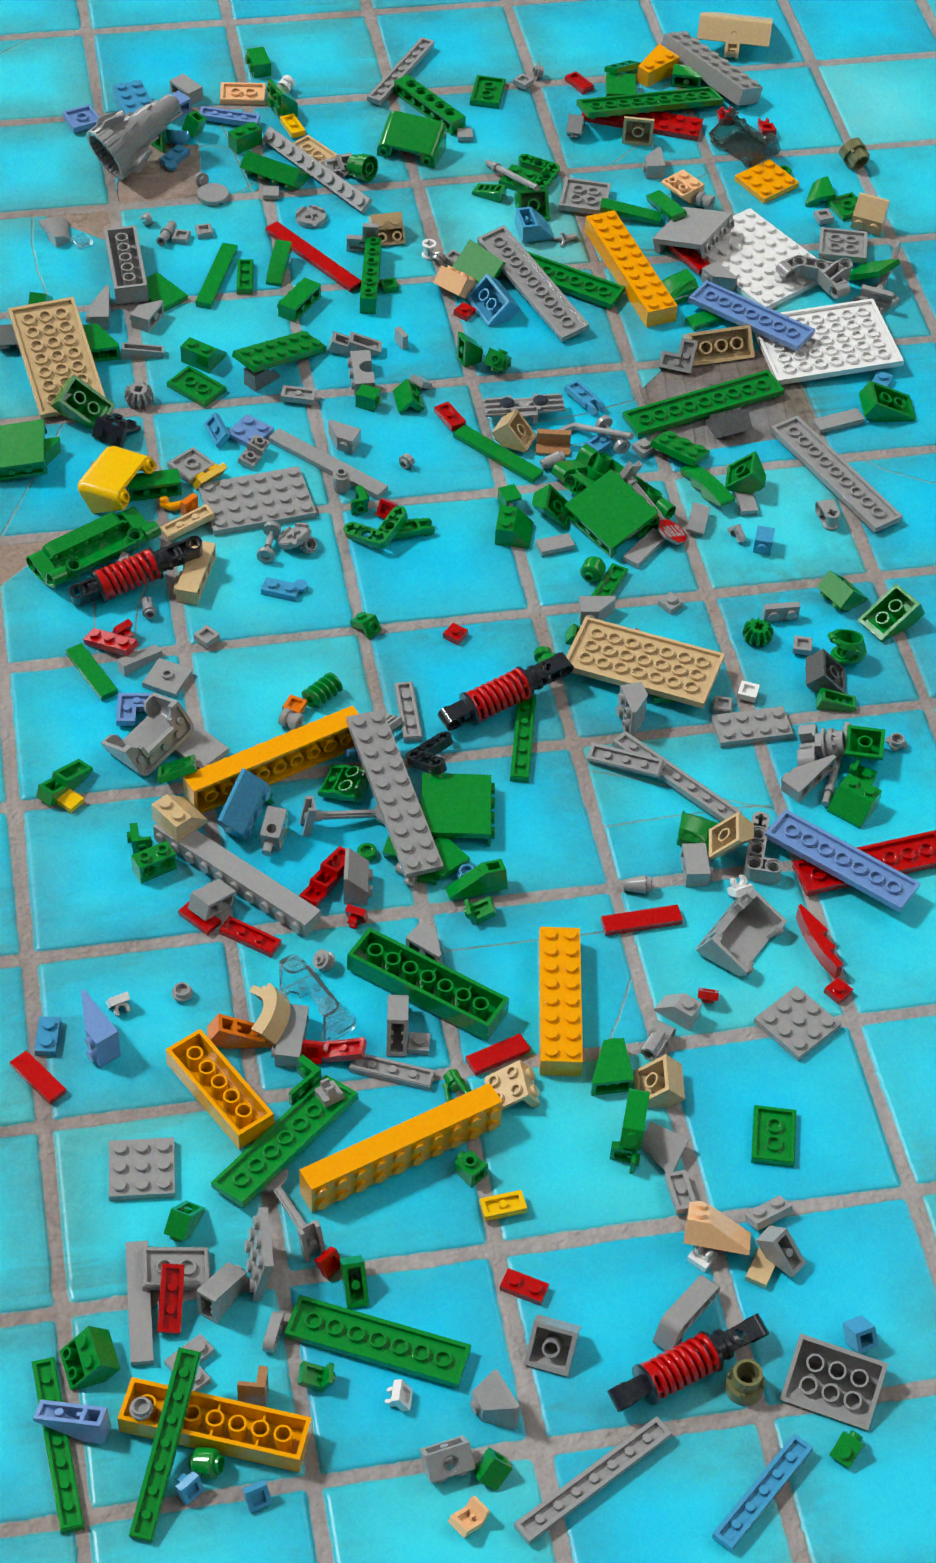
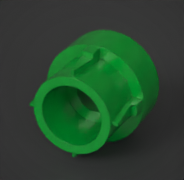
M365 153L353 154L347 159L346 168L350 176L370 182L378 172V161L373 155Z

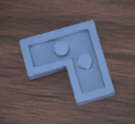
M118 693L116 725L136 726V713L145 712L144 702L152 693Z

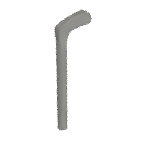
M571 423L557 429L580 430L630 440L634 437V434L630 432L580 423Z

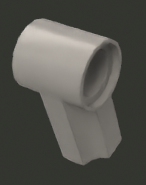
M656 1020L651 1028L649 1038L641 1049V1054L645 1059L649 1061L657 1059L665 1046L672 1042L676 1029Z

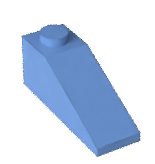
M40 1400L33 1417L34 1422L82 1442L105 1444L111 1428L107 1407Z

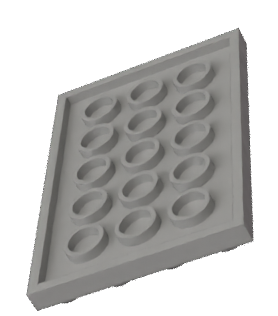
M299 466L206 482L198 488L203 505L208 504L215 514L216 518L209 521L214 536L262 528L268 521L284 524L316 518V510Z

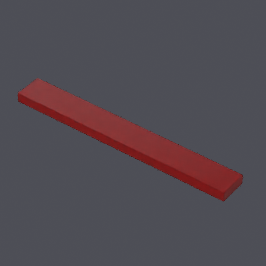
M278 221L265 227V232L273 238L291 241L294 253L349 292L361 287V280Z

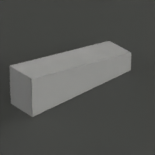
M122 342L121 359L163 358L164 346Z
M155 644L129 656L117 659L118 670L124 676H127L163 656L162 650Z

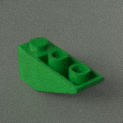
M502 859L482 862L448 885L445 889L450 901L508 889L507 873Z

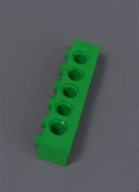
M407 74L394 80L395 95L425 117L445 123L447 133L451 136L457 133V128H465V115Z
M366 237L360 291V313L376 314L382 238Z

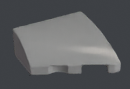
M352 153L339 154L336 158L324 159L321 163L341 178H344L349 174L346 164L347 159Z
M50 217L39 221V226L48 234V240L55 247L70 242L68 220L66 217Z
M650 1122L644 1133L641 1149L646 1154H649L652 1157V1161L656 1165L659 1164L666 1173L675 1172L689 1139Z

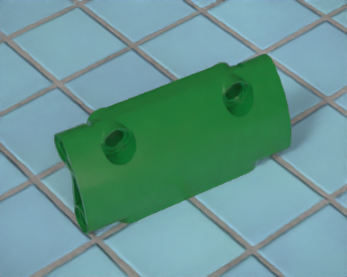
M585 444L580 448L576 459L557 462L553 466L551 474L562 481L569 491L578 495L612 469L615 473L620 474L624 466L612 459L608 454L598 452L590 445ZM635 476L638 485L652 500L666 519H670L676 511V506L663 498L659 490L653 488L638 476ZM651 521L635 535L640 538L644 537L652 528L657 530L658 523Z
M132 506L119 512L117 515L115 512L108 513L46 543L42 550L27 556L26 562L38 579L50 587H56L68 580H78L81 574L120 556L122 552L139 550L142 544L161 536V529L155 521L148 524L136 507Z

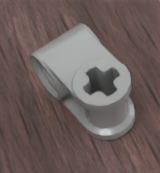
M835 500L817 501L815 503V511L823 527L829 531L836 530L839 526L837 520L840 516V511L836 506Z

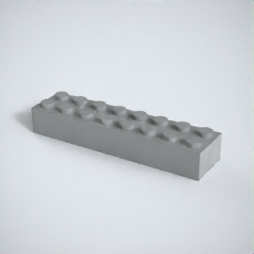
M681 31L664 34L661 45L680 57V65L690 66L702 75V81L737 106L758 103L763 89L758 84V81L748 77V74L738 70V67L728 63V60L721 58L718 53L711 51L708 46L701 44L698 39L691 37L688 32Z

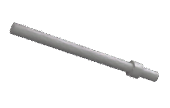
M490 160L485 162L486 166L490 167L494 172H500L535 191L540 190L539 185L502 167L501 164Z
M850 722L844 723L845 737L847 735V726L852 725ZM843 755L836 759V767L830 772L828 782L824 786V796L821 803L824 807L829 806L830 799L834 795V785Z

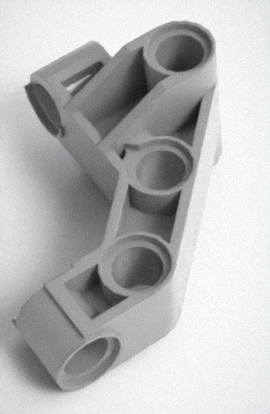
M796 255L779 262L775 268L776 272L786 281L798 277L815 280L835 299L848 295L851 291L848 281L853 262L847 258L831 262Z

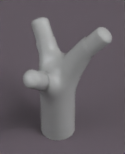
M561 232L562 236L553 237L552 241H562L560 247H563L566 242L577 240L578 235L577 233L567 235Z

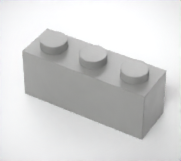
M290 1004L288 1024L277 1044L272 1046L271 1058H275V1066L297 1069V1059L301 1056L302 1042L306 1038L309 1006Z

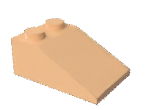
M703 1201L689 1202L684 1244L749 1255L751 1233Z

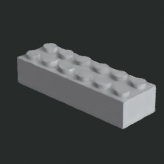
M136 225L104 229L116 304L148 301V287Z

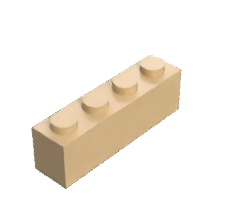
M202 541V556L183 564V571L179 572L178 583H175L173 593L176 594V602L198 605L216 558V543Z

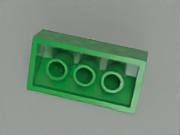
M248 150L245 151L240 168L245 170V174L250 176L256 174L258 175L257 178L264 181L270 179L271 183L278 186L280 183L284 184V187L289 190H293V188L299 190L311 176L299 168Z

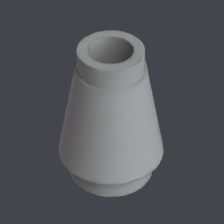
M557 450L541 459L540 464L543 470L550 469L557 462L566 461L563 451L559 452Z
M646 875L623 879V890L642 894L652 892L651 876L646 877Z

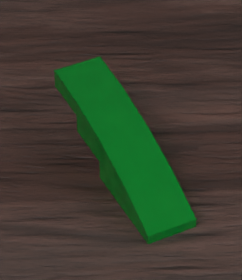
M687 465L680 468L681 475L691 480V486L701 490V497L720 507L735 502L734 496L727 488L701 466L695 465L693 467Z

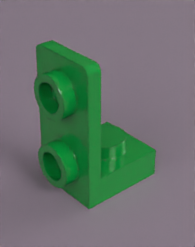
M304 1055L297 1059V1072L303 1080L289 1092V1104L292 1106L321 1080V1068Z

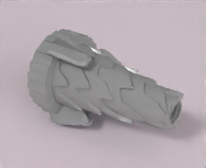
M167 94L158 101L155 99L150 104L140 107L134 113L131 111L126 116L122 110L97 118L96 125L86 133V139L103 167L117 179L123 180L131 173L138 174L141 172L153 153L149 145L159 138L158 135L167 128L168 124L182 114L180 110L181 105L176 96Z

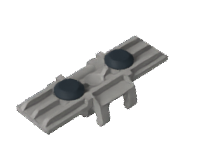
M534 393L529 398L512 399L511 395H507V397L482 399L485 417L505 416L518 409L523 417L530 416L532 418V425L538 424V413L565 412L566 410L562 394L559 393L542 395Z

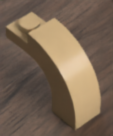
M270 983L266 987L262 986V988L253 985L249 992L263 1002V1009L251 1029L263 1039L276 1045L289 1021V999Z

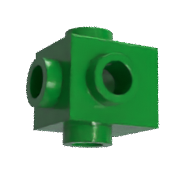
M489 348L483 363L491 366L490 370L498 374L500 371L506 373L511 366L512 358L507 356V351L500 348L498 351Z

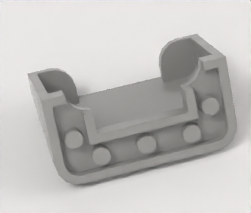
M154 692L144 702V710L148 716L123 740L118 735L110 734L101 742L107 752L143 776L151 774L191 735L194 729L193 722L179 701Z
M752 888L728 907L695 950L701 956L741 977L744 975L747 977L754 970L752 967L754 964L753 959L773 936L777 938L784 931L783 926L787 920Z

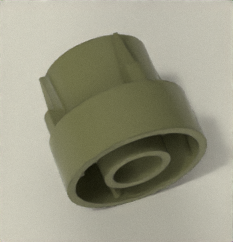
M860 138L850 139L839 150V155L845 164L854 170L864 167L870 159L868 149Z
M752 1358L738 1361L728 1371L725 1381V1392L731 1401L741 1406H750L761 1399L766 1384L761 1366Z

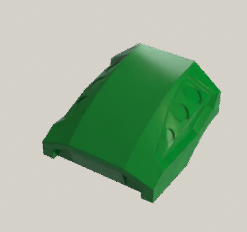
M688 269L681 270V272L662 280V283L676 304L684 303L699 288L696 278Z
M331 765L330 771L317 793L324 798L357 803L363 801L369 788V781L365 770L359 769L358 766Z
M682 811L677 845L682 848V844L706 843L707 851H709V829L719 823Z

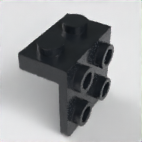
M113 413V415L104 414V416L96 417L91 436L109 445L123 448L127 432L139 431L141 426L137 425V422L134 420L124 419L118 413Z

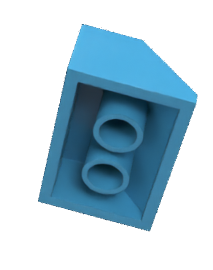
M488 273L466 296L471 305L476 308V311L490 327L510 321L521 309L502 284Z
M243 768L221 811L218 822L225 833L247 841L248 836H251L254 831L256 819H259L262 814L264 802L268 801L271 795V790L267 782Z

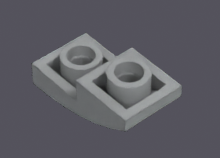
M255 434L249 441L245 451L238 458L237 463L253 470L269 447L270 441Z
M693 502L686 532L703 536L710 507Z

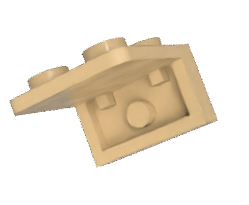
M520 1060L486 1076L484 1079L485 1084L490 1083L502 1100V1110L522 1100L532 1108L540 1105L538 1098L540 1092L534 1082L536 1078L535 1073L531 1067L528 1068Z

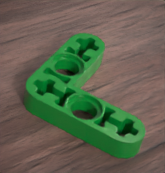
M521 154L518 157V165L520 167L540 173L534 181L535 184L540 186V189H549L559 175L560 166L557 163L529 154Z
M397 506L391 510L378 529L357 522H349L344 525L343 530L345 536L350 540L377 549H384L408 519V514L403 506ZM388 526H394L392 529L386 530ZM370 533L368 537H362L364 534Z

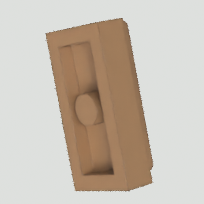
M537 429L536 455L548 456L558 450L559 452L563 451L565 457H569L571 431Z
M268 1366L258 1367L256 1382L238 1381V1401L266 1407L269 1390Z

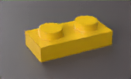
M294 113L280 117V123L291 138L306 135L305 128Z
M224 462L220 465L216 463L208 469V472L204 473L203 471L199 473L192 485L197 490L203 483L211 482L221 476L228 467Z
M522 1190L479 1199L484 1221L527 1213Z

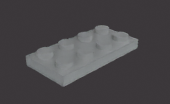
M783 706L711 715V723L720 748L793 738V731Z

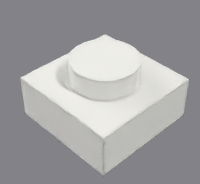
M742 681L737 698L755 703L760 685Z

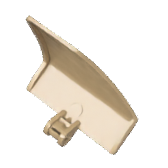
M723 12L700 13L697 39L726 42L724 58L731 57L738 60L740 44L769 47L773 18Z

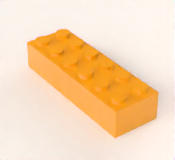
M201 1029L165 1049L166 1064L239 1150L259 1138L274 1124V1113Z

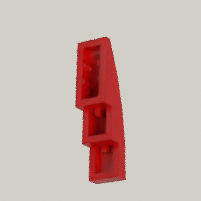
M339 846L320 864V870L310 879L309 886L299 897L316 908L321 904L344 875L345 848Z
M802 904L798 905L796 920L807 945L825 970L836 979L841 975L843 963L834 955L836 946L826 938L828 929Z

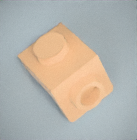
M473 1496L464 1508L450 1516L448 1523L465 1538L483 1526L490 1510L476 1496Z

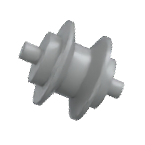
M320 949L315 953L313 957L315 968L326 972L334 966L335 956L332 952Z

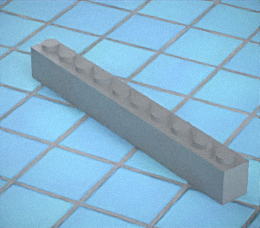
M157 823L153 826L154 839L157 843L167 840L174 852L183 857L188 863L194 864L203 873L214 877L215 880L219 878L233 888L236 893L243 896L249 903L255 904L264 913H269L278 922L286 924L295 933L306 937L321 922V912L318 908L199 831L195 830L177 842Z

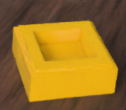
M68 789L57 799V804L70 813L74 812L85 802L84 797L72 789Z

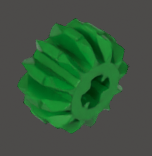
M759 617L757 620L751 618L750 621H746L742 632L745 642H749L750 646L756 645L757 648L759 645L765 647L767 643H770L774 633L771 623L766 622V619L760 620Z

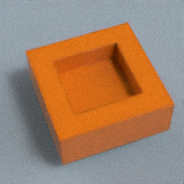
M192 493L180 501L182 515L199 508L198 496Z
M290 694L282 706V711L284 708H289L293 713L302 714L307 707V700Z

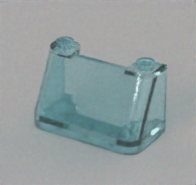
M289 955L279 960L280 991L286 996L289 993L297 994L299 999L306 995L313 999L323 1016V1032L320 1033V1040L324 1044L326 1041L337 1040L354 1030L356 1026L355 1015L319 972L298 955Z

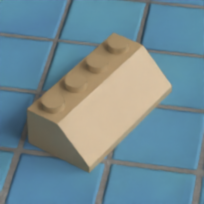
M751 325L683 335V338L698 341L693 366L755 357Z

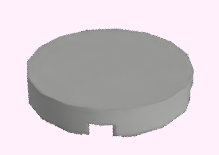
M218 183L205 184L197 192L198 200L206 206L215 207L220 203L224 204L229 196L227 188Z
M303 206L296 212V222L303 228H319L327 221L325 210L319 206Z
M301 522L294 524L295 527L293 528L287 527L278 536V543L281 548L285 550L292 549L303 544L312 533L309 525Z

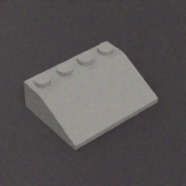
M800 1333L780 1400L868 1430L888 1363Z

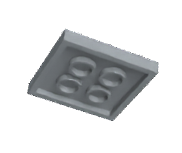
M565 177L558 210L592 215L604 213L600 212V202L602 198H609L611 183Z
M821 227L818 258L823 260L847 258L854 263H866L868 232Z
M795 986L754 1018L753 1022L797 1061L801 1060L841 1027V1023L798 986Z
M174 1137L109 1141V1201L175 1198Z
M259 1207L257 1215L253 1216L252 1228H249L248 1240L244 1242V1251L248 1253L246 1272L250 1273L248 1292H252V1301H262L274 1268L268 1207Z

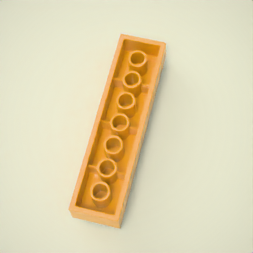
M540 927L538 938L539 1075L581 1076L583 1047L580 928Z
M131 1377L117 1418L119 1432L154 1439L168 1385ZM192 1391L178 1445L194 1449L202 1446L217 1448L225 1456L300 1472L312 1432V1417ZM137 1397H145L153 1404V1413L146 1420H136L130 1415V1404Z

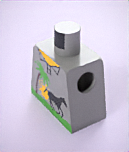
M267 807L260 832L261 853L265 856L271 857L274 851L280 852L282 850L289 830L287 809Z

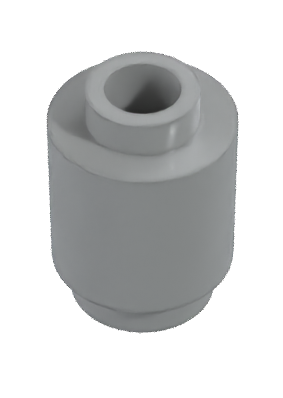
M338 468L333 471V489L338 494L347 493L350 488V472L347 469Z

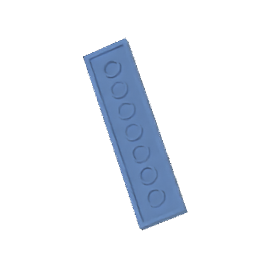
M707 280L688 297L689 303L739 326L751 325V331L795 351H798L815 334V328Z
M786 809L765 832V836L771 842L899 913L920 887V882Z

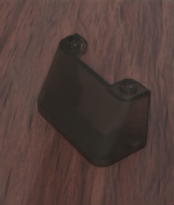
M734 108L709 132L710 142L714 146H719L740 160L747 168L758 165L776 156L781 151L776 135L773 133L764 135L747 124L746 119L738 117L739 111Z

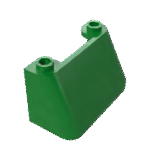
M392 111L384 126L377 147V155L388 157L391 155L393 148L419 154L424 166L435 168L446 149L447 127L445 123L439 120Z

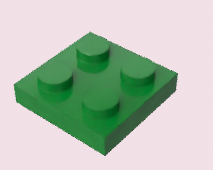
M513 164L508 168V170L533 183L540 174ZM503 175L499 180V184L506 185L508 189L514 191L531 189L506 175Z

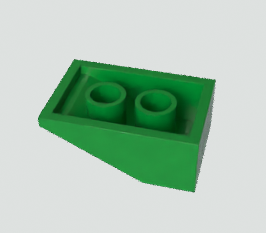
M72 375L65 381L51 404V407L63 416L91 429L94 428L96 417L104 416V414L110 415L115 404L76 375Z
M871 380L859 392L864 417L876 422L916 420L910 395Z
M896 583L857 620L883 642L914 625L925 612L921 603Z

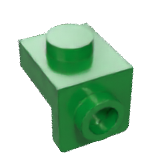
M362 485L355 487V499L350 501L351 515L368 512L369 494L364 491Z
M360 612L350 621L352 628L363 629L368 639L382 630L375 614Z
M130 823V832L126 833L128 844L132 843L133 854L152 847V838L150 836L139 838L138 824Z
M490 896L473 904L469 899L464 900L466 906L464 913L467 919L471 918L475 925L497 916L494 901Z
M612 1141L610 1159L631 1163L629 1173L633 1174L634 1166L639 1167L641 1154H637V1150L619 1147L620 1141Z
M303 1361L299 1367L297 1385L322 1393L329 1386H332L335 1381L334 1363L329 1362L323 1367Z
M851 1430L850 1433L843 1431L829 1455L846 1467L851 1468L861 1449L866 1444L862 1442L863 1437L855 1431Z

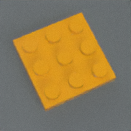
M771 159L736 174L734 177V181L763 204L799 187V181Z

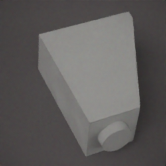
M388 995L386 1056L407 1057L409 995Z
M227 1262L197 1289L198 1314L217 1324L247 1285V1272L241 1266Z

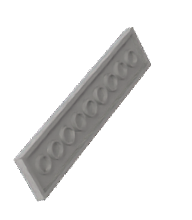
M505 225L477 237V242L481 247L506 263L502 272L561 342L589 329V323Z
M798 415L771 426L770 432L874 533L902 521L903 515Z
M383 709L346 717V723L405 878L443 870L444 865Z

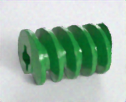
M329 672L308 686L307 689H304L302 691V699L307 700L308 707L320 708L322 704L327 703V700H331L333 696H336L338 692L343 690L342 683L335 674Z

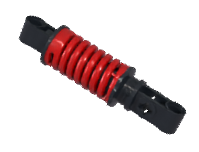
M195 535L167 547H160L157 551L148 547V549L140 552V554L136 553L134 556H129L128 559L124 558L115 564L112 563L109 567L105 566L95 571L92 570L90 571L91 578L70 587L71 603L74 606L81 607L99 598L103 603H106L109 599L115 598L116 593L118 596L122 595V590L124 593H127L129 589L134 590L135 585L137 588L141 587V582L143 585H146L148 581L161 580L164 578L163 572L171 571L176 566H181L188 561L201 557L203 554L202 539Z
M559 652L538 664L530 665L525 670L517 666L511 672L500 675L498 678L486 682V684H481L473 690L460 693V701L443 707L438 712V717L448 731H453L468 722L476 726L483 719L486 720L489 716L493 717L495 713L499 714L502 710H507L508 707L511 708L520 702L532 699L535 695V690H540L543 686L568 676L573 671L574 666L563 652Z
M759 1313L724 1332L721 1329H717L710 1335L708 1332L700 1331L694 1338L679 1343L678 1346H674L670 1350L650 1358L649 1361L634 1365L632 1367L633 1378L614 1386L607 1393L617 1412L629 1408L642 1399L651 1406L658 1404L660 1398H667L669 1394H675L677 1390L680 1391L684 1387L690 1386L691 1383L698 1382V1379H703L705 1376L723 1370L724 1360L732 1359L734 1351L754 1343L770 1333Z

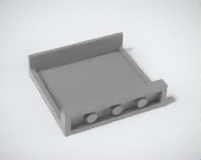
M683 207L687 212V216L676 221L670 220L653 237L655 252L661 253L667 246L701 250V256L704 259L734 228L733 214L730 212Z

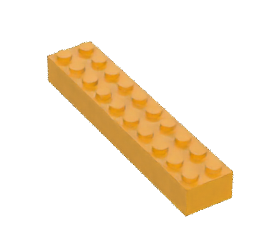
M615 210L586 216L584 232L617 283L625 286L624 294L646 328L676 321L678 305Z
M352 705L302 727L293 729L290 732L276 736L266 742L259 743L249 749L242 750L237 754L225 757L220 761L198 769L197 772L183 776L184 798L202 814L226 803L242 768L264 780L268 785H271L345 754V749L354 747V741L346 723V717L359 713Z
M488 1083L299 1170L300 1194L310 1211L315 1212L325 1209L336 1201H342L355 1192H362L368 1186L381 1183L394 1174H401L411 1166L420 1165L426 1159L437 1157L444 1151L456 1148L467 1140L476 1139L482 1133L495 1130L501 1124L502 1100L492 1085Z

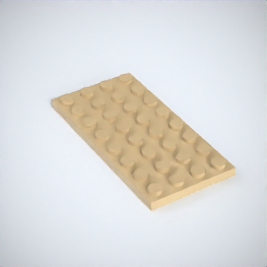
M74 297L8 308L9 317L40 419L62 415L52 408L51 404L65 381L72 375H76L105 397Z
M585 616L566 657L574 666L572 673L619 686L642 681L648 694L704 708L724 661L725 654Z

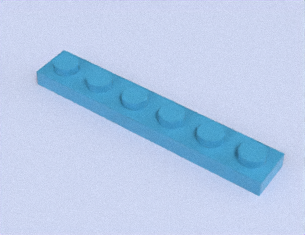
M794 1433L713 1532L712 1538L731 1552L809 1456L813 1446Z

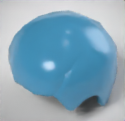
M166 128L168 142L174 145H181L189 140L190 135L188 131Z

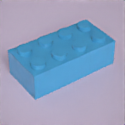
M141 80L112 85L113 101L118 111H124L125 116L131 111L134 113L140 107L152 102Z

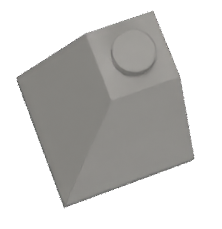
M495 1369L472 1391L471 1402H469L470 1408L475 1415H479L483 1422L514 1430L518 1428L520 1405L498 1370Z

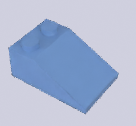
M84 989L81 991L86 1033L84 1041L88 1049L86 1054L91 1062H95L100 1068L121 1056L119 1035L117 1029Z

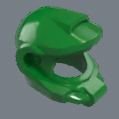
M836 629L828 633L827 636L830 642L836 645L830 652V655L839 664L855 665L865 658L867 649L861 633L847 629Z

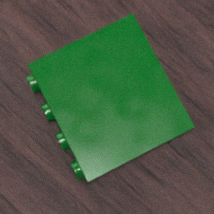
M44 419L0 425V481L48 474L45 462V434H47Z
M612 469L564 504V514L610 558L616 555V548L651 521L658 523V510L648 504L642 495L635 492L634 488L623 481L621 475L615 473Z
M422 773L421 809L432 837L487 839V847H490L491 839L495 838V827H491V824L495 823V812H491V809H495V797H491V794H495V783H491V775L451 773L432 775L430 773Z

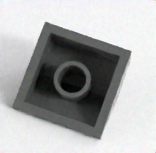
M822 649L806 658L805 683L810 690L818 694L821 687L846 694L845 668L826 650Z

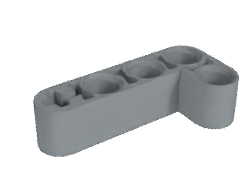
M758 811L752 816L751 822L754 824V839L748 842L743 875L752 882L774 885L780 881L783 865L777 859L764 857L767 841L765 832L769 828L770 818L767 813Z
M700 1275L663 1315L652 1342L665 1351L678 1346L682 1342L685 1332L714 1301L720 1291V1286Z

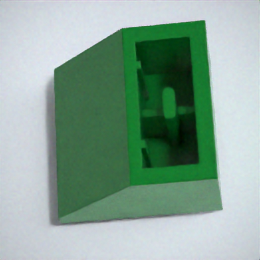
M268 79V86L266 87L268 92L267 104L274 111L275 115L279 118L293 113L295 116H298V103L283 86L272 79Z
M88 1326L59 1351L69 1387L72 1391L106 1382L120 1370L108 1329Z

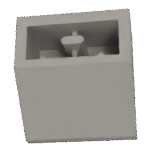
M642 681L621 685L620 693L617 695L618 706H616V714L622 720L623 730L632 736L635 735L645 719L648 694Z

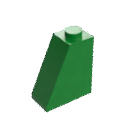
M97 323L83 325L94 363L120 359L119 344Z
M624 1038L603 1040L592 1079L591 1096L628 1092L629 1088L633 1089L634 1077Z
M629 1088L619 1147L641 1151L650 1096L649 1091Z

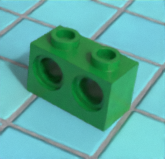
M167 840L131 855L132 870L141 884L177 869L176 853Z

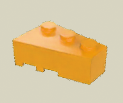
M658 44L638 66L637 82L647 88L671 76L674 64H679L680 57L661 44Z

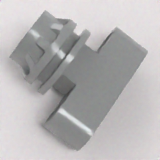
M816 723L799 725L798 735L801 745H799L800 750H797L798 766L816 761L819 757L825 758L835 755L837 759L840 755L845 754L846 737L844 730L837 731L829 728L826 731L825 728H822L821 733H818Z

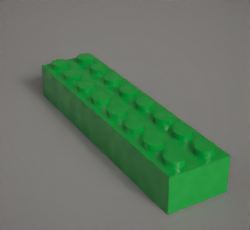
M370 927L347 954L348 970L396 995H409L410 1002L488 1041L508 1013V997Z

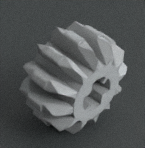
M145 382L131 383V386H126L124 397L128 406H132V408L138 407L139 409L141 407L146 408L153 400V392L150 385H146Z

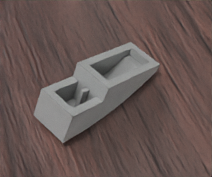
M333 331L329 340L328 351L350 356V351L370 350L371 356L380 355L382 341L352 331L349 336Z

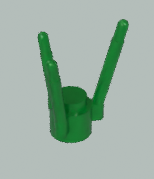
M451 1069L443 1075L445 1083L442 1084V1087L445 1091L446 1102L451 1100L449 1090L458 1091L461 1089L464 1094L471 1091L457 1069Z

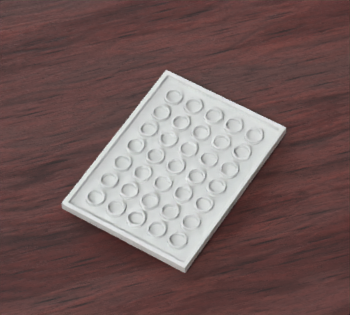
M751 208L733 216L735 221L734 228L705 257L709 263L717 261L738 277L736 290L740 294L770 309L819 285L815 280L800 277L786 281L776 272L775 268L779 262L793 256L816 257Z
M873 298L781 312L783 315L815 328V334L798 351L754 332L772 375L781 385L903 366L904 363Z

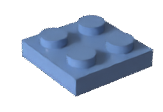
M90 104L62 111V117L74 133L93 128L97 123V118H99Z
M246 414L228 430L231 435L229 439L247 447L255 434L268 439L274 433V427Z

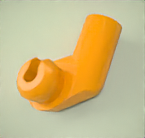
M167 496L160 497L161 508L169 511L181 509L180 501L170 502Z

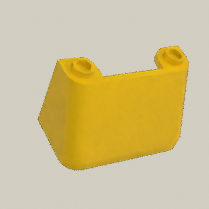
M116 446L107 447L79 480L78 491L92 514L124 510L130 500L129 493L125 487L138 471L151 474L157 468V465L149 456Z

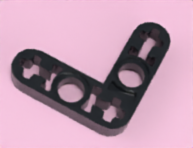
M448 731L440 732L406 754L408 765L432 775L444 773L447 770L445 759L436 756V754L453 744L451 733Z

